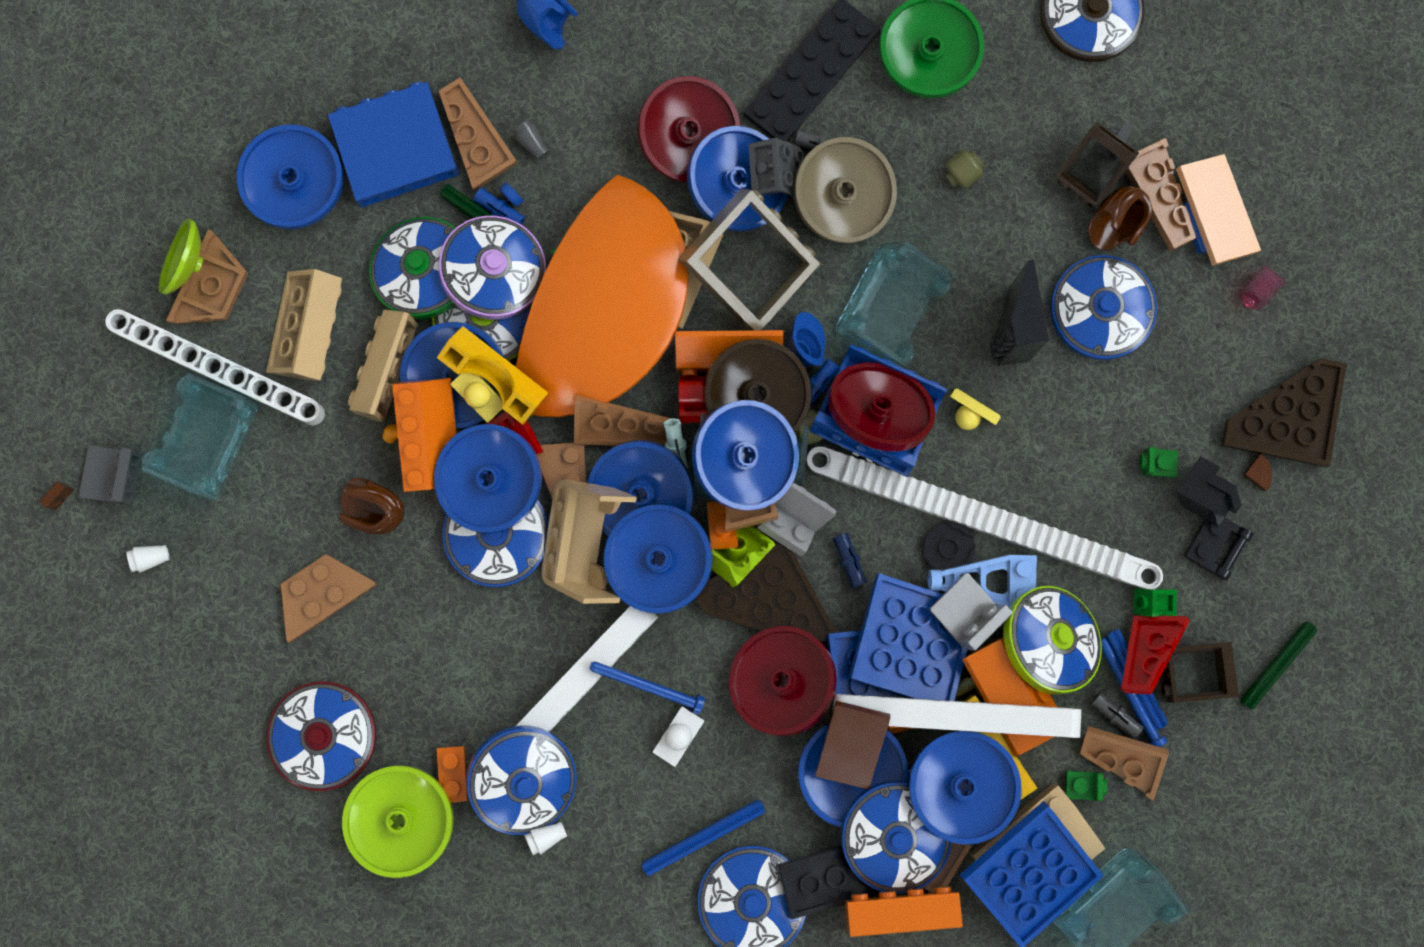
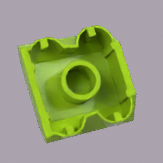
M754 526L736 530L738 548L712 549V570L727 581L731 587L737 586L775 546L774 541Z

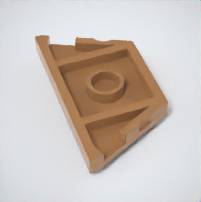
M209 229L201 244L199 256L203 258L201 268L198 273L193 272L188 281L182 285L166 319L170 324L227 321L249 274L216 234Z
M325 554L281 583L285 632L288 643L293 642L377 586L376 582Z

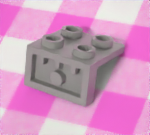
M792 483L789 490L775 502L779 519L759 524L757 529L802 557L807 552L815 532L831 520L837 511L825 501L807 492L805 488Z
M969 573L963 574L929 608L930 612L960 646L967 650H976L1013 613L1007 605L995 604Z

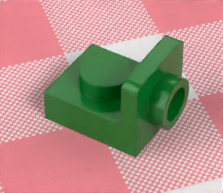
M1155 447L1144 449L1143 453L1139 456V468L1143 469V476L1177 477L1178 450L1155 449Z
M1135 588L1133 600L1134 615L1150 617L1177 616V590Z
M1065 771V794L1069 799L1103 801V795L1107 794L1108 788L1107 779L1103 778V773Z

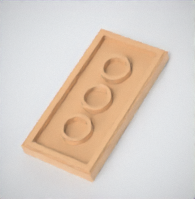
M1225 154L1182 165L1176 169L1212 266L1261 251Z

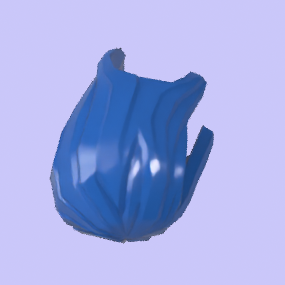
M516 0L517 14L524 25L553 49L561 50L566 44L562 33L564 23L570 14L577 17V11L566 0Z

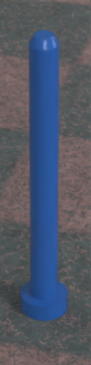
M1103 638L1101 639L1102 653L1122 687L1124 669L1109 641ZM1124 693L1141 725L1144 726L1143 729L1150 740L1148 744L1158 747L1166 744L1168 741L1165 736L1160 737L1138 695Z
M596 661L590 664L589 669L594 673L692 708L691 712L699 715L703 708L705 697L697 695L694 698Z

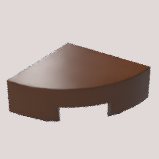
M1259 454L1243 476L1263 491H1267L1272 482V469L1268 460L1262 454Z

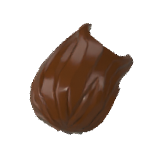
M1124 186L1113 191L1105 198L1088 226L1087 233L1089 234L1088 239L1091 244L1098 249L1109 251L1128 241L1127 244L1130 246L1137 243L1153 211L1147 193L1138 187Z
M351 478L344 486L341 506L345 514L340 513L339 520L345 525L366 533L380 535L394 531L403 521L405 506L398 495L388 488L364 478Z

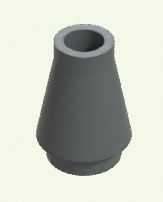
M527 120L514 129L515 140L530 152L536 160L541 159L549 152L535 123L532 124L530 120Z

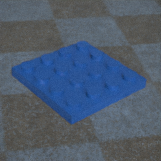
M880 573L876 574L848 679L912 699L954 701L964 664L962 659L965 658L967 649H963L929 610L943 594Z
M1044 801L960 874L961 878L1020 947H1025L1104 876Z

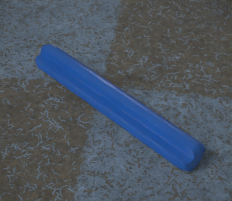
M1115 629L1106 634V639L1109 641L1123 669H1125L1128 645L1121 631ZM1153 692L1152 694H1137L1156 730L1165 727L1168 721Z

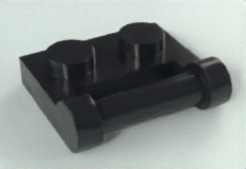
M1224 518L1219 527L1204 520L1184 557L1219 578L1228 581L1232 574L1230 572L1246 542H1250L1254 534ZM1232 533L1237 537L1221 566H1218L1214 561L1229 534Z

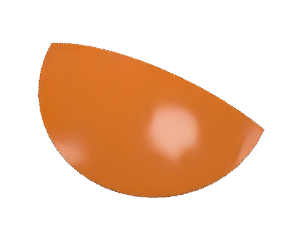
M616 175L595 194L568 229L544 273L525 325L516 364L517 369L548 392L531 416L563 417L574 415L575 395L599 400L604 403H609L618 398L649 373L660 360L672 341L675 331H677L684 312L689 284V270L678 260L686 250L683 237L676 221L662 202L645 187L631 179Z

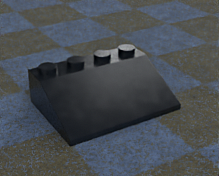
M1028 260L1009 286L993 340L994 344H991V355L993 360L997 359L998 366L1030 361L1049 341L1034 260Z

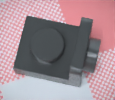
M1124 121L1120 129L1115 127L1112 133L1126 142L1134 125ZM1098 141L1092 147L1093 150L1097 151L1096 154L1103 159L1116 160L1118 157Z

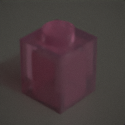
M1264 265L1252 276L1238 294L1242 297V301L1246 306L1260 310L1268 304L1286 281L1267 265Z

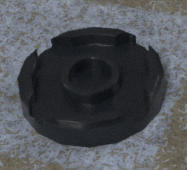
M945 522L932 527L925 535L922 553L923 558L931 569L944 570L972 563L976 553V546L972 534L963 525Z

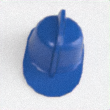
M800 312L795 317L793 332L785 342V347L799 358L804 367L811 365L820 366L824 363L825 333L818 319L810 313Z

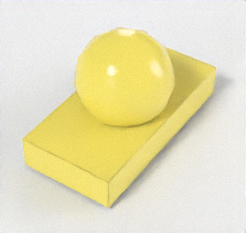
M463 373L450 384L487 423L502 410L501 396L482 377L471 373Z
M958 388L954 389L950 397L963 404L955 414V421L961 429H975L981 422V416L995 425L1001 418L999 414Z

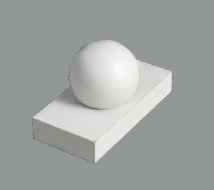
M682 706L653 753L676 767L704 723V720Z

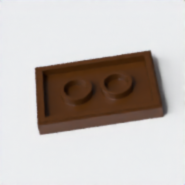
M836 701L815 777L869 790L889 725L890 714Z

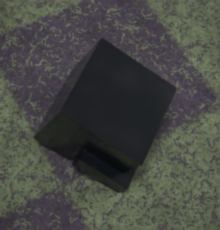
M1200 456L1176 492L1182 507L1219 527L1229 511L1236 514L1242 506L1236 485L1215 475L1220 467Z

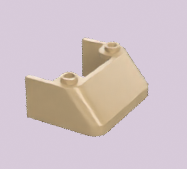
M559 480L554 488L542 564L544 583L583 604L619 603L620 597L605 590L608 583L605 569L597 564L605 514H614L621 502H636L637 497L613 487L574 480Z

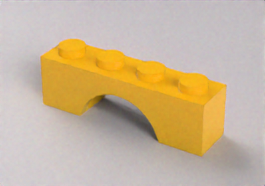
M464 326L448 340L437 356L440 361L457 374L471 373L489 381L501 396V408L522 425L548 394L546 390Z

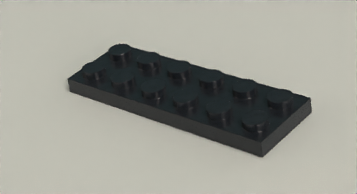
M838 0L746 108L743 115L770 137L788 142L879 34L881 28L846 0Z

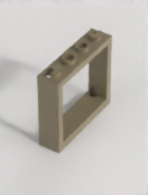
M740 189L678 260L748 331H759L765 327L820 263L814 258L815 252L809 246L802 245L797 239L799 235L791 227H785L780 221L782 219L780 214L763 203L764 197L755 189ZM748 204L803 261L755 316L700 260Z

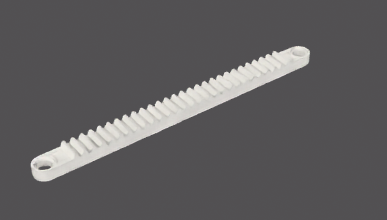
M815 447L807 455L806 463L810 471L826 478L961 524L973 530L1137 588L1154 589L1163 581V573L1158 565L1128 553L1120 552L1117 549L1109 548L1106 545H1100L1097 542L1069 534L1055 527H1049L1046 524L1018 516L1004 509H998L995 506L967 498L953 491H947L944 488L916 480L913 477H905L893 470H888L882 466L868 463L862 459H857L854 456H848L826 447ZM822 453L827 457V464L824 467L814 466L812 457L815 454ZM1145 569H1150L1155 574V580L1151 584H1146L1141 578V573Z

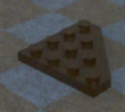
M1323 358L1316 360L1227 419L1221 446L1325 468L1329 467L1347 363Z
M781 543L775 544L737 586L731 587L727 581L717 575L708 580L705 588L696 598L704 614L760 631L776 626H792L809 632L821 642L826 640V634L837 633L793 551Z

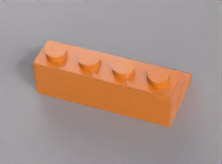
M783 330L675 331L676 372L682 373V376H698V373H707L713 361L724 350L742 341L764 339L783 345Z
M451 378L405 381L392 384L404 492L435 489L434 474L438 457L445 445L457 434L453 390L450 385L452 383Z
M1003 636L991 641L962 659L985 703L1057 707L1051 694L1035 689L1017 673L1007 655ZM1002 733L1015 757L1055 737Z
M951 886L935 887L934 893H924L923 889L907 890V895L896 896V891L879 892V897L868 898V893L851 895L852 900H845L846 931L850 937L963 927L959 892L952 891Z

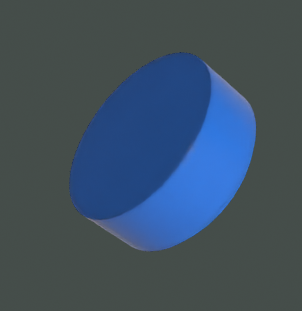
M507 182L500 187L502 194L515 207H518L524 201Z

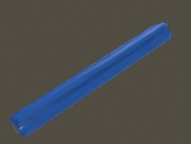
M755 800L645 860L641 864L645 874L650 876L764 814L765 809L761 801Z

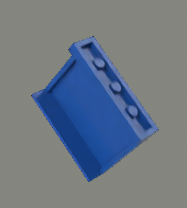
M415 82L409 85L407 89L400 91L391 90L382 97L376 99L367 98L360 101L358 105L339 107L334 110V113L328 114L355 200L361 208L460 175L428 82Z
M852 344L837 373L838 375L847 367L859 363H880L916 379L922 384L932 398L935 414L948 390L935 381H929L918 376L912 370L903 369L888 359L875 356L866 349ZM828 392L810 432L908 477L918 459L917 456L923 442L914 448L904 451H882L857 442L847 435L833 419L828 404Z

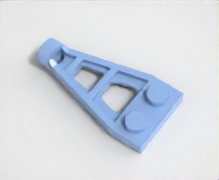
M1004 555L944 570H929L927 578L928 589L946 592L960 578L961 574L977 572L979 586L995 604H1005L1010 608L1014 600L1021 594L1036 588L1037 555ZM1000 569L1007 571V591L1005 593L991 592L986 588V575L989 572Z

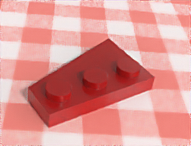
M1133 616L1121 687L1124 693L1152 694L1190 622L1187 616Z

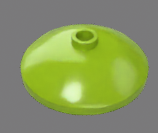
M187 218L182 223L168 250L158 290L162 294L167 295L174 292L188 281L193 272L198 273L203 262V258L199 257L201 239L198 226L192 219Z

